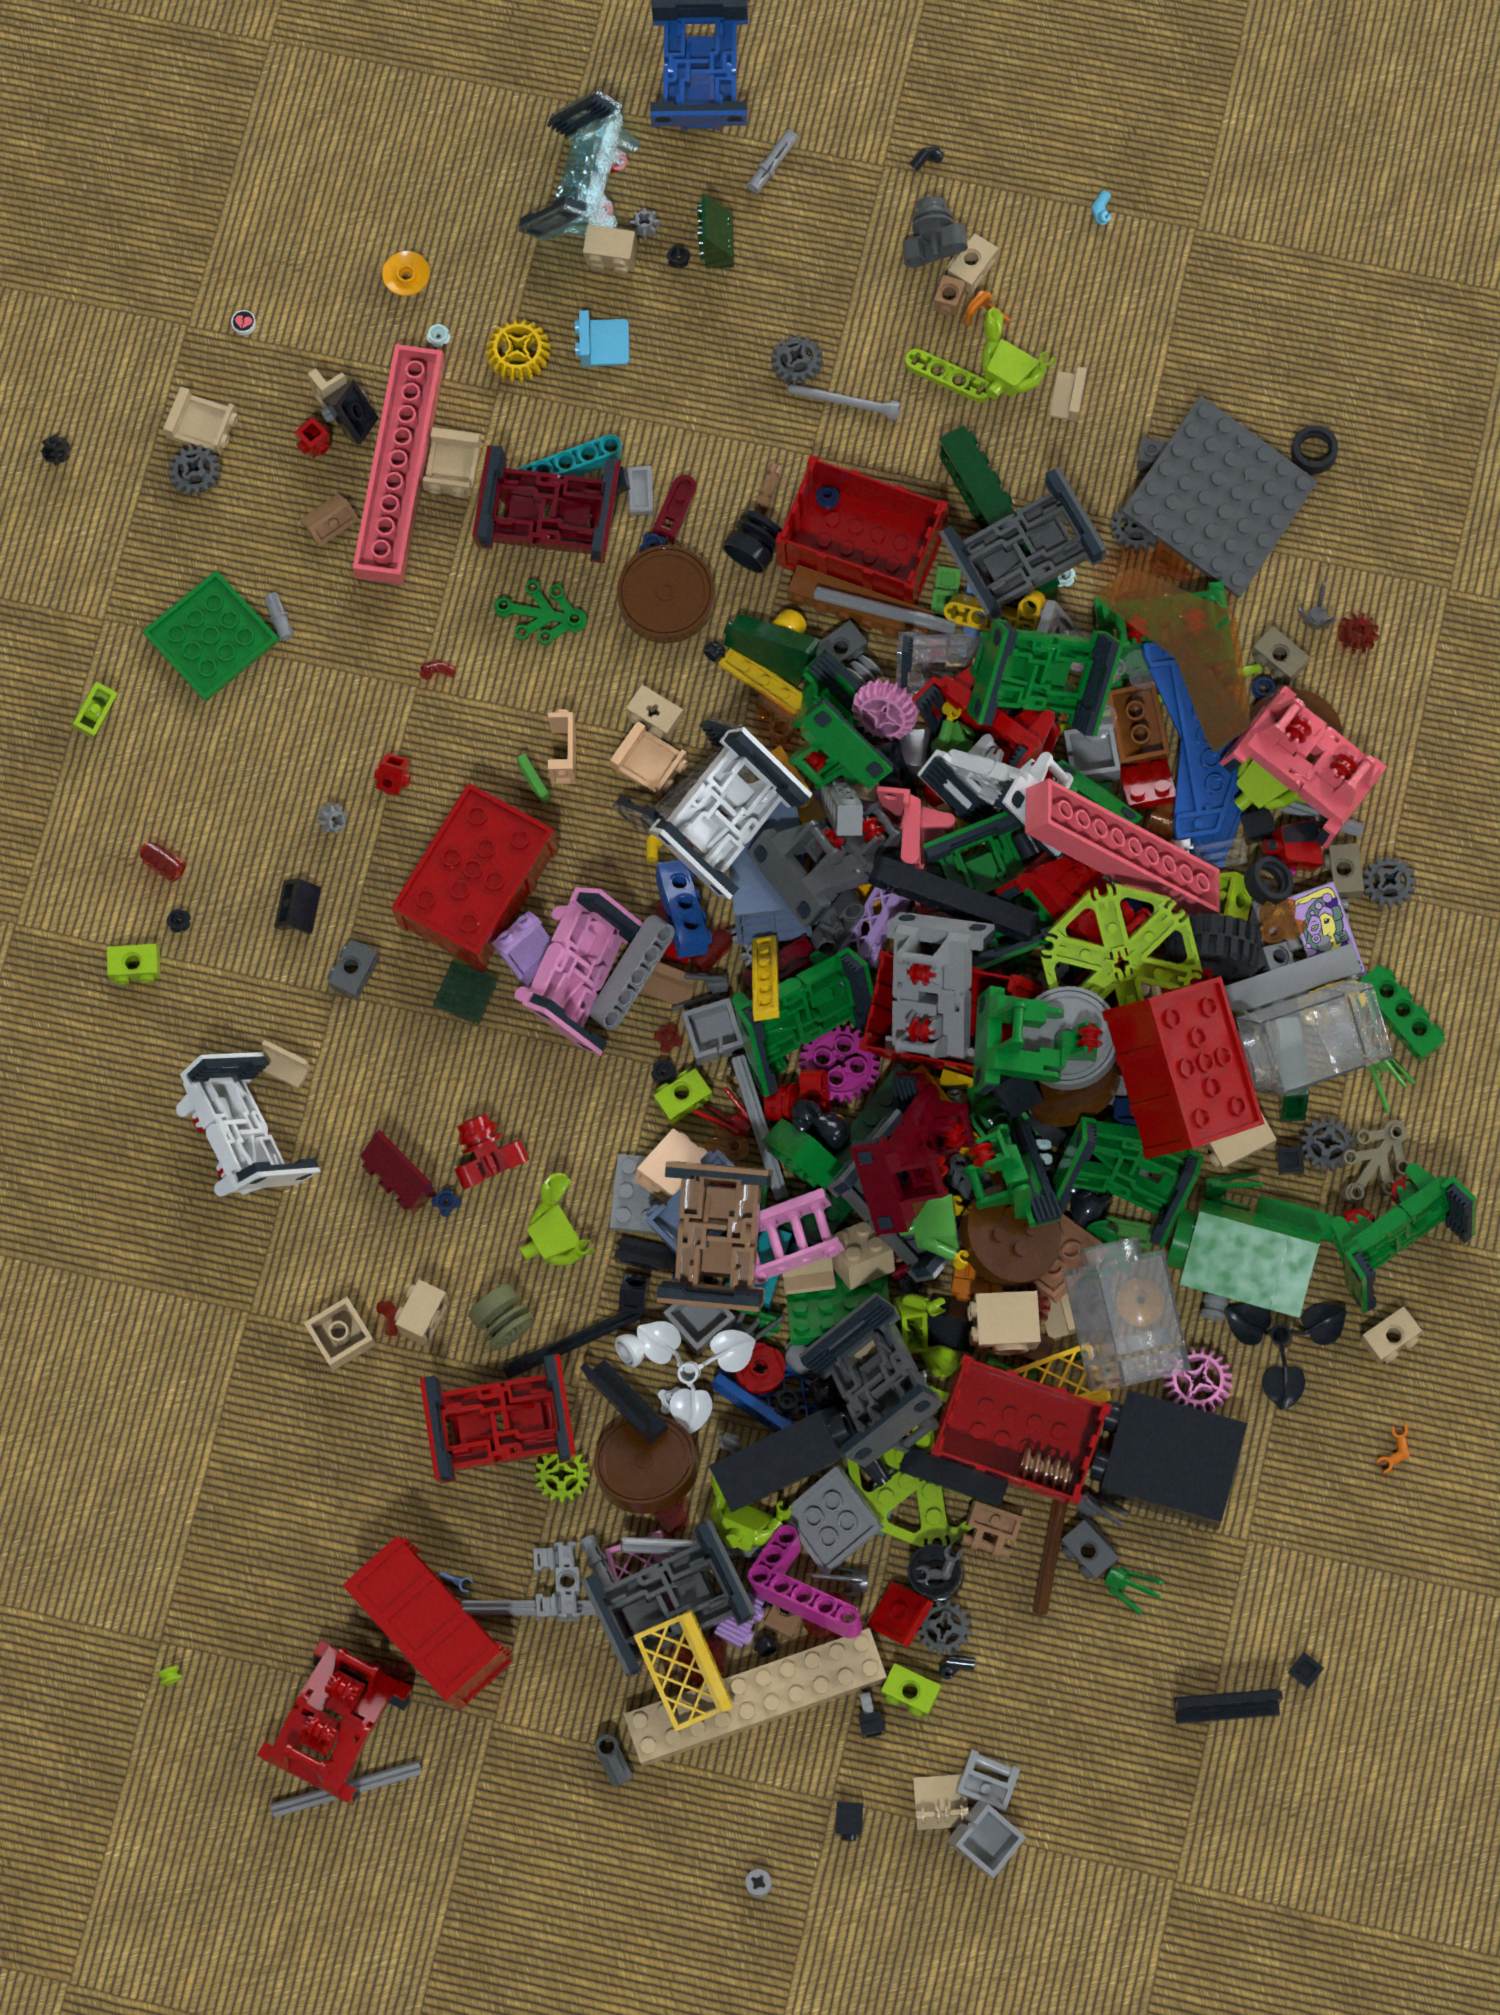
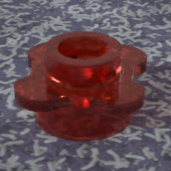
M670 1024L654 1033V1039L659 1042L660 1050L663 1053H668L670 1049L680 1047L683 1044V1039L678 1036L675 1025Z

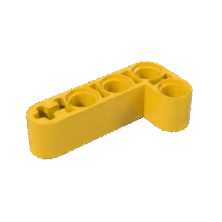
M1032 590L1020 601L1018 609L1009 606L1001 607L1004 613L1002 617L1014 629L1027 630L1023 624H1028L1032 631H1037L1040 613L1046 604L1045 596L1037 590ZM956 594L944 607V615L949 621L986 632L990 631L992 622L984 613L976 597ZM1028 601L1033 602L1036 608L1030 607ZM977 611H981L985 618L979 617Z

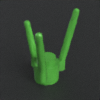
M1381 1047L1368 1056L1367 1059L1371 1064L1367 1068L1372 1074L1386 1113H1389L1390 1109L1377 1071L1383 1074L1389 1070L1403 1088L1406 1087V1083L1394 1067L1411 1084H1415V1080L1394 1059L1391 1053L1388 1054L1386 1049Z

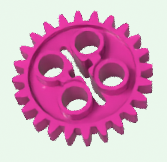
M840 1026L836 1027L835 1031L831 1030L811 1041L810 1044H804L802 1049L805 1052H800L799 1058L803 1061L799 1062L798 1068L829 1071L827 1075L830 1104L834 1098L838 1100L839 1105H842L845 1098L849 1104H852L853 1096L861 1100L862 1092L869 1094V1086H875L876 1080L874 1078H877L879 1075V1071L876 1070L880 1066V1062L875 1060L877 1056L859 1049L860 1040L863 1037H858V1029L853 1034L850 1033V1026H847L845 1031H841ZM845 1045L849 1051L841 1052L837 1046ZM858 1054V1057L849 1059L852 1055ZM824 1057L828 1063L820 1064L816 1061V1058ZM857 1065L861 1067L862 1072L855 1073L850 1067ZM836 1077L841 1080V1084L834 1085L829 1079Z

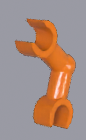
M1405 1423L1403 1426L1404 1434L1402 1435L1395 1433L1394 1426L1391 1428V1435L1396 1439L1398 1451L1389 1457H1380L1377 1460L1376 1465L1381 1462L1389 1464V1468L1384 1470L1382 1475L1389 1474L1394 1465L1410 1456L1406 1440L1408 1427Z

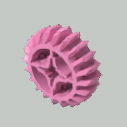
M879 678L875 683L870 680L866 685H862L858 693L855 694L852 704L853 719L858 720L857 726L864 727V733H872V738L879 736L881 741H883L887 737L892 742L896 737L900 740L904 735H908L917 722L918 710L912 701L913 694H907V687L900 688L898 682L891 684L889 679L884 683Z
M1190 1347V1355H1187L1185 1350H1181L1180 1356L1182 1359L1174 1355L1172 1361L1175 1365L1168 1363L1166 1369L1171 1373H1164L1163 1375L1165 1380L1170 1381L1164 1383L1163 1388L1167 1390L1172 1389L1167 1393V1398L1176 1397L1173 1401L1174 1403L1180 1404L1181 1402L1185 1406L1206 1411L1205 1407H1208L1210 1412H1215L1214 1403L1222 1407L1224 1402L1220 1397L1228 1399L1230 1394L1225 1390L1232 1389V1384L1226 1382L1232 1379V1374L1223 1373L1229 1369V1365L1223 1364L1220 1366L1219 1364L1222 1362L1223 1357L1220 1355L1213 1359L1214 1350H1211L1209 1355H1205V1347L1200 1348L1199 1354H1196L1194 1347ZM1190 1363H1202L1199 1369L1194 1371L1182 1369ZM1209 1367L1217 1374L1219 1387L1213 1385V1381L1208 1379L1207 1371ZM1203 1371L1202 1382H1204V1384L1199 1383L1198 1386L1195 1387L1194 1391H1192L1194 1386V1380L1191 1379H1197V1377L1200 1376L1201 1372ZM1177 1376L1183 1378L1182 1381L1186 1382L1189 1386L1186 1396L1178 1387ZM1199 1392L1213 1393L1211 1397L1204 1400L1193 1399Z

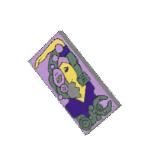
M1334 881L1286 898L1307 958L1352 943L1362 971V975L1358 976V979L1367 974Z

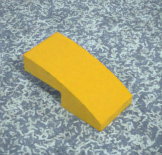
M943 1069L941 1078L932 1076L942 1090H963L973 1086V1078Z

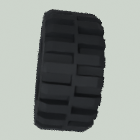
M1213 913L1187 914L1202 970L1212 969L1213 978L1222 976V980L1227 981L1245 979L1246 977L1253 976L1260 967L1262 933L1257 925L1242 918H1234L1229 915L1223 916ZM1174 930L1166 938L1164 960L1180 964L1186 960L1187 954L1181 932Z

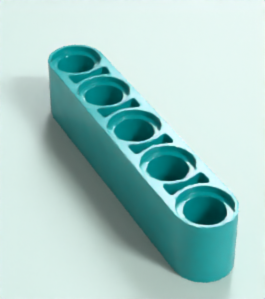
M605 435L516 469L537 472L547 471L561 475L563 479L564 475L579 477L604 468L606 459L620 461L623 455L621 440L616 435ZM609 446H615L617 448L613 452L606 451V448H608ZM588 454L595 456L591 460L583 459ZM564 463L572 464L568 469L560 467Z

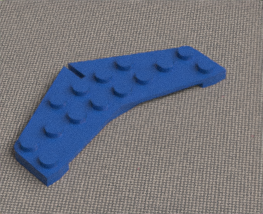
M1174 639L1144 643L1140 645L1143 660L1181 739L1172 825L1174 840L1215 834L1222 826L1237 780L1238 770L1236 768L1229 773L1219 763L1243 733L1231 734L1230 730L1247 728L1250 723L1186 640Z

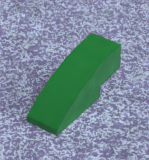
M1263 1196L1259 1197L1256 1214L1322 1231L1320 1241L1333 1243L1332 1233L1334 1231L1331 1227V1221L1335 1216L1297 1204Z

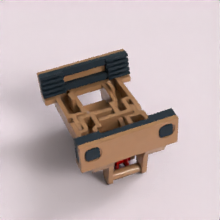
M667 1161L665 1177L681 1179L679 1218L682 1219L679 1220L675 1280L663 1279L657 1289V1302L759 1312L764 1304L765 1288L755 1287L761 1186L772 1185L773 1170ZM721 1185L730 1186V1188H722ZM709 1229L727 1230V1236L709 1235ZM705 1276L730 1278V1286L704 1284L702 1282Z

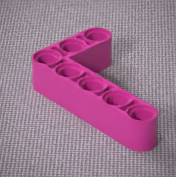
M791 1525L780 1526L748 1572L752 1593L760 1599L845 1638L857 1637L862 1631V1623L856 1607L785 1575L799 1554L801 1544L795 1527Z

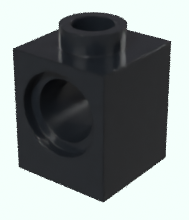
M625 1274L620 1286L619 1311L644 1313L649 1300L650 1277Z
M837 1802L836 1836H841V1841L855 1842L856 1837L862 1838L863 1803Z

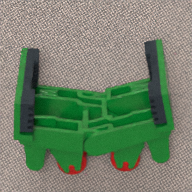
M1081 1117L1071 1136L1065 1141L1063 1157L1050 1183L1062 1214H1064L1072 1197V1187L1103 1193L1107 1189L1110 1193L1158 1215L1149 1242L1164 1247L1198 1179L1204 1156L1194 1152L1192 1148L1145 1159L1138 1127L1112 1123L1113 1120L1110 1117L1101 1121H1096L1094 1117ZM1094 1154L1103 1163L1091 1162L1089 1159ZM1140 1170L1160 1175L1162 1170L1165 1171L1159 1184L1139 1175Z

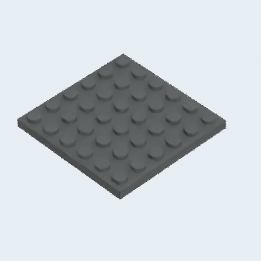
M1200 396L1120 513L1213 581H1223L1225 589L1239 598L1318 481L1211 402Z

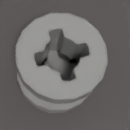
M1204 1295L1203 1302L1205 1306L1201 1310L1200 1316L1209 1320L1225 1321L1226 1314L1224 1310L1228 1306L1229 1300L1218 1295Z
M755 1869L747 1875L745 1885L752 1896L763 1897L770 1892L772 1881L766 1871Z

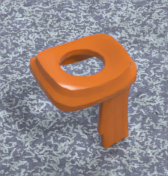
M980 291L969 304L961 319L965 326L969 327L971 325L973 315L981 306L987 310L992 307L996 308L990 303L992 299L990 292ZM1002 313L1004 315L1003 323L1006 324L1011 318Z

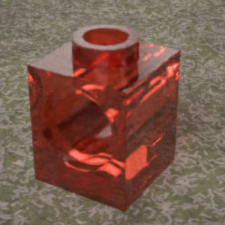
M678 1503L668 1509L653 1513L655 1520L669 1537L690 1522L688 1515Z

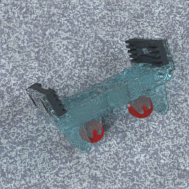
M595 90L551 114L547 126H552V130L556 129L557 133L560 132V135L565 134L564 137H569V140L572 141L564 167L565 174L561 178L554 204L535 214L531 212L521 217L519 232L546 241L550 238L561 237L567 233L586 236L587 225L609 228L617 227L618 221L613 216L612 202L603 193L608 179L607 173H616L624 169L627 164L626 153L635 152L639 148L638 140L621 127L624 117L620 113L622 109L620 103L601 91Z

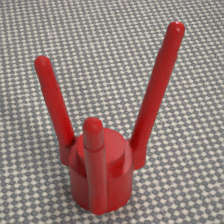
M724 1087V1092L740 1110L741 1115L736 1112L731 1119L709 1104L705 1103L703 1105L711 1113L727 1122L725 1123L704 1112L693 1109L692 1112L742 1138L751 1127L747 1110L728 1087Z

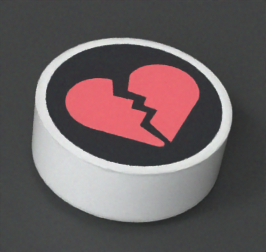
M240 310L233 315L231 323L237 334L249 335L255 330L256 320L250 311Z

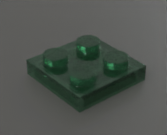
M452 961L435 998L433 1008L479 1026L499 980Z

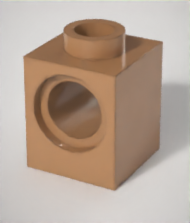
M942 275L934 298V310L945 316H957L966 291V281ZM946 295H952L955 298L952 300H946L943 297Z

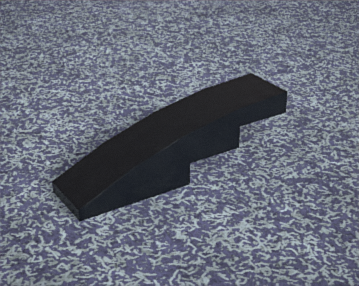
M912 1448L908 1453H905L899 1472L999 1508L1002 1505L1009 1485L1005 1481L941 1458L929 1456L927 1453Z

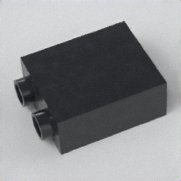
M1130 1390L1127 1391L1124 1404L1110 1400L1109 1404L1112 1407L1109 1415L1105 1418L1102 1430L1115 1434L1111 1453L1097 1449L1089 1476L1090 1480L1102 1483L1099 1497L1219 1530L1248 1423Z
M840 1404L811 1414L709 1465L732 1513L761 1501L846 1459L841 1445L853 1437L858 1430L849 1411L843 1412Z

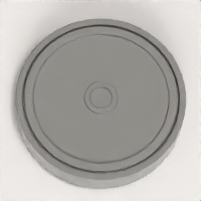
M1058 987L1037 996L1034 1000L1049 1002V1007L1063 1009L1064 1017L1061 1019L1047 1018L1046 1023L1039 1029L1023 1026L1022 1038L1025 1039V1045L1021 1050L1035 1052L1040 1047L1054 1049V1037L1063 1030L1073 1032V1028L1076 1025L1085 1021L1093 1024L1098 1023V1029L1103 1031V1035L1098 1037V1040L1102 1041L1103 1045L1097 1048L1095 1062L1066 1060V1068L1059 1072L1061 1074L1059 1082H1039L1055 1089L1076 1090L1099 1081L1108 1073L1116 1061V1052L1107 1021H1104L1102 1011L1110 1009L1109 1005L1097 994L1080 987Z

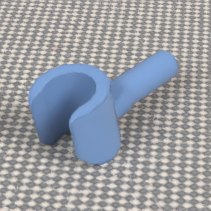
M442 1571L438 1576L458 1586L459 1591L464 1594L469 1593V1591L464 1590L461 1587V1583L468 1581L474 1584L472 1579L468 1577L459 1579Z

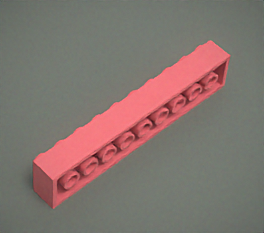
M395 344L353 563V571L357 579L404 584L422 480L431 441V431L434 425L445 366L442 350Z
M1049 778L1026 788V834L1126 886L1169 896L1171 898L1169 901L1174 900L1177 903L1172 908L1176 912L1183 909L1186 912L1185 915H1196L1198 913L1220 914V869Z

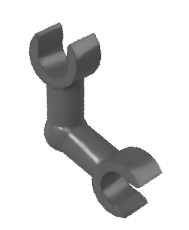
M952 1544L944 1550L946 1560L943 1568L931 1569L928 1565H921L916 1570H924L927 1577L919 1578L916 1581L925 1583L930 1579L949 1580L952 1576L955 1562L962 1557L963 1550H959L957 1556L953 1557L950 1554Z

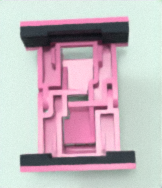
M575 887L568 906H557L553 909L552 918L560 922L551 939L553 943L548 946L531 987H519L515 991V999L522 1002L523 1006L577 1047L601 1056L607 1042L596 1033L583 1029L589 1017L590 1009L598 997L596 992L603 987L621 944L630 945L643 923L601 889Z

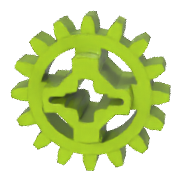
M553 1454L549 1458L542 1456L544 1464H536L540 1473L534 1474L535 1479L541 1480L536 1484L537 1488H544L542 1496L546 1497L550 1494V1501L553 1503L557 1498H560L561 1504L565 1503V1498L575 1502L573 1496L575 1494L582 1497L581 1488L589 1487L584 1479L590 1478V1473L584 1472L589 1467L588 1464H581L583 1456L580 1454L575 1457V1461H571L579 1470L571 1469L567 1462L559 1463L558 1454ZM557 1461V1464L552 1469H548L552 1463ZM561 1471H565L566 1475H569L564 1477V1481H560L559 1477H557L561 1474ZM546 1482L554 1483L557 1486V1491L551 1489ZM573 1482H577L575 1487L568 1491V1487Z

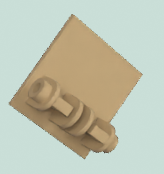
M962 1774L913 1778L917 1831L957 1828L960 1823L967 1824V1821L964 1819L969 1813L967 1797L956 1794Z

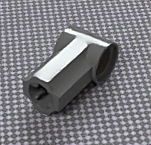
M611 1735L600 1736L595 1743V1750L612 1787H617L633 1779L634 1777L618 1746L617 1740ZM605 1740L611 1741L614 1744L613 1752L603 1754L599 1750L601 1742Z

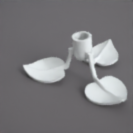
M656 1321L637 1327L638 1340L643 1344L644 1353L651 1361L657 1364H666L670 1361L672 1354L676 1358L677 1366L679 1367L678 1378L681 1382L687 1384L690 1390L682 1388L672 1395L670 1411L673 1418L689 1434L703 1426L708 1420L713 1407L712 1398L706 1390L695 1391L693 1382L700 1377L701 1369L718 1359V1364L723 1370L728 1372L740 1371L749 1363L756 1343L751 1335L743 1331H721L710 1342V1348L716 1355L700 1364L695 1361L683 1363L679 1353L675 1350L681 1344V1335L672 1323Z

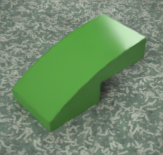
M937 567L931 611L935 612V614L944 615L945 605L954 595L959 594L962 574L960 569Z

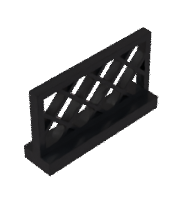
M1278 1689L1174 1697L1175 1722L1177 1725L1280 1716L1279 1705L1283 1699V1694Z

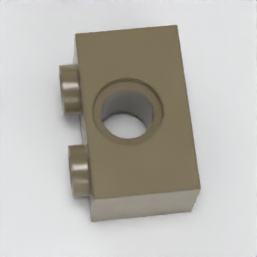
M1274 626L1263 635L1253 646L1252 650L1254 661L1261 667L1266 666L1272 671L1271 673L1277 681L1281 683L1284 681L1288 686L1308 666L1310 656ZM1281 654L1285 657V660L1277 661L1273 658V655Z
M1359 843L1329 845L1327 854H1323L1324 868H1329L1330 877L1326 878V884L1335 882L1340 899L1362 898L1364 883ZM1346 868L1350 874L1342 876L1338 874L1337 869Z

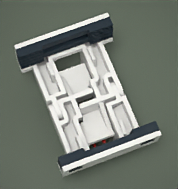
M745 727L731 729L725 733L719 741L724 746L723 750L697 780L698 782L689 790L666 821L657 819L649 829L659 841L717 896L729 900L739 887L724 873L745 848L744 845L753 838L780 801L787 808L802 806L806 804L812 795ZM746 765L760 780L747 784L738 775V772ZM719 807L728 817L726 818L716 809Z
M990 734L982 736L968 753L951 749L946 753L936 749L917 774L968 826L996 815L992 810L999 812L1000 809H1003L1024 829L1026 820V788L1048 778L1055 781L1054 776L1058 779L1057 783L1068 789L1073 782V776L1068 772L1065 773L1053 760V756L1049 752H1043L1035 761L1030 759L1020 769L1012 767L1009 760L1013 761L1012 756L1015 754L1011 753L1008 747L1000 748ZM1034 838L1038 841L1037 844L1050 857L1060 858L1064 855L1061 851Z
M263 1052L200 1055L180 1074L187 1094L178 1103L176 1112L180 1117H187L193 1114L192 1118L195 1128L200 1132H206V1137L219 1160L216 1169L221 1180L215 1184L214 1191L220 1197L230 1193L245 1195L266 1187L298 1185L321 1172L316 1158L300 1159L294 1163L285 1164L272 1135H268L267 1124L246 1085L252 1081L251 1079H255V1076H258L263 1071L262 1069L270 1065Z

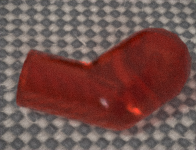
M439 659L422 664L419 675L422 679L430 680L434 673L439 672L453 678L457 667Z

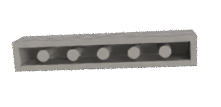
M1350 943L1224 987L1231 1010L1241 1009L1253 1015H1259L1263 1013V1008L1272 1006V1009H1276L1286 1005V1001L1293 998L1299 1001L1300 998L1310 991L1333 982L1336 983L1342 980L1357 981L1359 980L1358 976L1362 975V971L1353 945Z

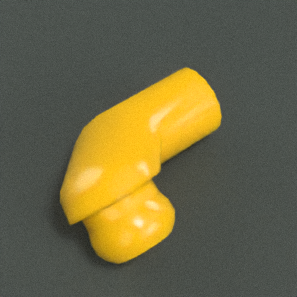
M653 834L646 840V860L649 862L658 861V850L664 845Z

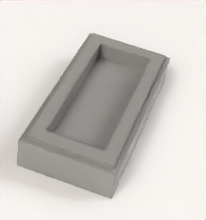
M652 466L627 467L631 488L628 490L629 514H654Z

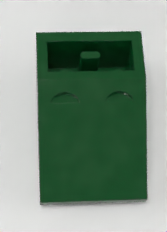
M701 194L702 203H697L700 260H705L706 268L734 267L732 213L706 194Z

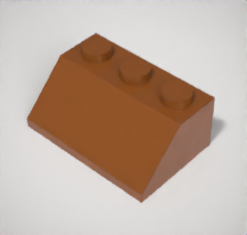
M1149 682L1110 690L1108 703L1121 764L1143 763L1170 758L1155 683Z

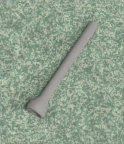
M793 384L787 386V392L790 394L883 413V416H887L889 420L897 421L901 410V402L891 400L884 404L799 385L793 386Z

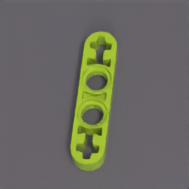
M912 349L906 354L905 364L910 372L977 403H984L990 399L984 392L980 395L977 394V389L985 387L986 392L990 385V382L920 349ZM917 357H920L921 363L917 362L916 365H913L912 359L915 360ZM927 361H929L927 370L925 371L924 365H927ZM934 366H941L945 371L941 376H934L931 373V369ZM956 376H963L966 379V383L962 386H956L952 380ZM970 381H973V387L970 386V390L968 391L967 389L969 388Z

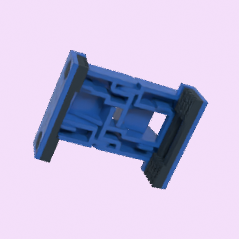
M652 0L653 26H664L663 102H650L652 127L680 126L681 131H686V129H716V131H721V126H747L746 101H737V25H748L747 0ZM686 24H715V36L687 37ZM691 81H692V88H686V105H685V87H691Z

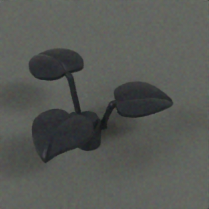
M1247 1303L1227 1308L1228 1324L1237 1340L1245 1345L1255 1346L1262 1341L1264 1334L1270 1336L1273 1344L1279 1348L1282 1368H1270L1263 1377L1262 1386L1266 1396L1281 1410H1286L1296 1404L1302 1396L1306 1384L1304 1373L1299 1367L1287 1368L1285 1348L1291 1345L1292 1336L1308 1335L1310 1333V1338L1314 1343L1330 1345L1341 1336L1347 1315L1346 1309L1341 1306L1319 1304L1307 1309L1301 1317L1302 1325L1307 1330H1289L1287 1326L1280 1324L1267 1331L1272 1321L1268 1309Z

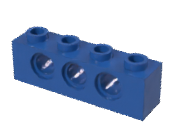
M680 860L657 863L655 879L667 922L675 930L673 943L677 957L685 958L707 954L708 946L712 944V935L710 929L705 927L706 914L705 910L700 909L699 906L700 893L698 888L695 889L693 885L694 873Z

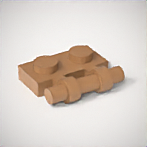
M973 1501L965 1525L975 1529L972 1535L962 1533L960 1543L968 1545L973 1550L981 1549L990 1552L991 1556L997 1558L999 1556L1009 1558L1011 1548L1004 1546L1005 1539L1016 1541L1023 1517ZM984 1532L996 1535L994 1542L982 1539Z

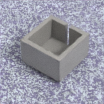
M1113 724L1100 725L1097 736H1084L1077 729L1064 731L1063 743L1068 764L1095 783L1120 779L1121 769Z
M730 998L682 1012L683 1022L697 1066L719 1060V1054H723V1057L726 1058L732 1056L733 1052L739 1054L745 1049Z
M673 1304L663 1312L665 1320L672 1323L679 1330L681 1338L697 1356L710 1346V1342L715 1335L721 1331L729 1330L736 1322L735 1316L729 1309Z
M978 1800L964 1818L967 1824L960 1823L946 1842L984 1875L995 1878L1026 1836L989 1804Z

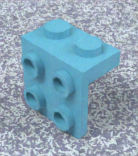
M589 310L579 311V320H575V334H579V342H575V355L580 356L581 366L627 365L629 363L628 321L626 319L590 320Z

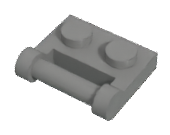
M971 1749L956 1794L977 1802L978 1800L985 1802L992 1808L1005 1812L1018 1778L1020 1767L1014 1765L1012 1767L979 1755L978 1751ZM975 1764L1007 1776V1782L1005 1783L974 1771Z

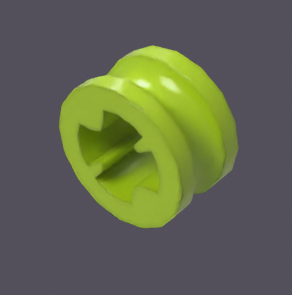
M172 1666L157 1673V1676L162 1679L160 1682L161 1686H168L183 1679L182 1675L178 1674L179 1666Z

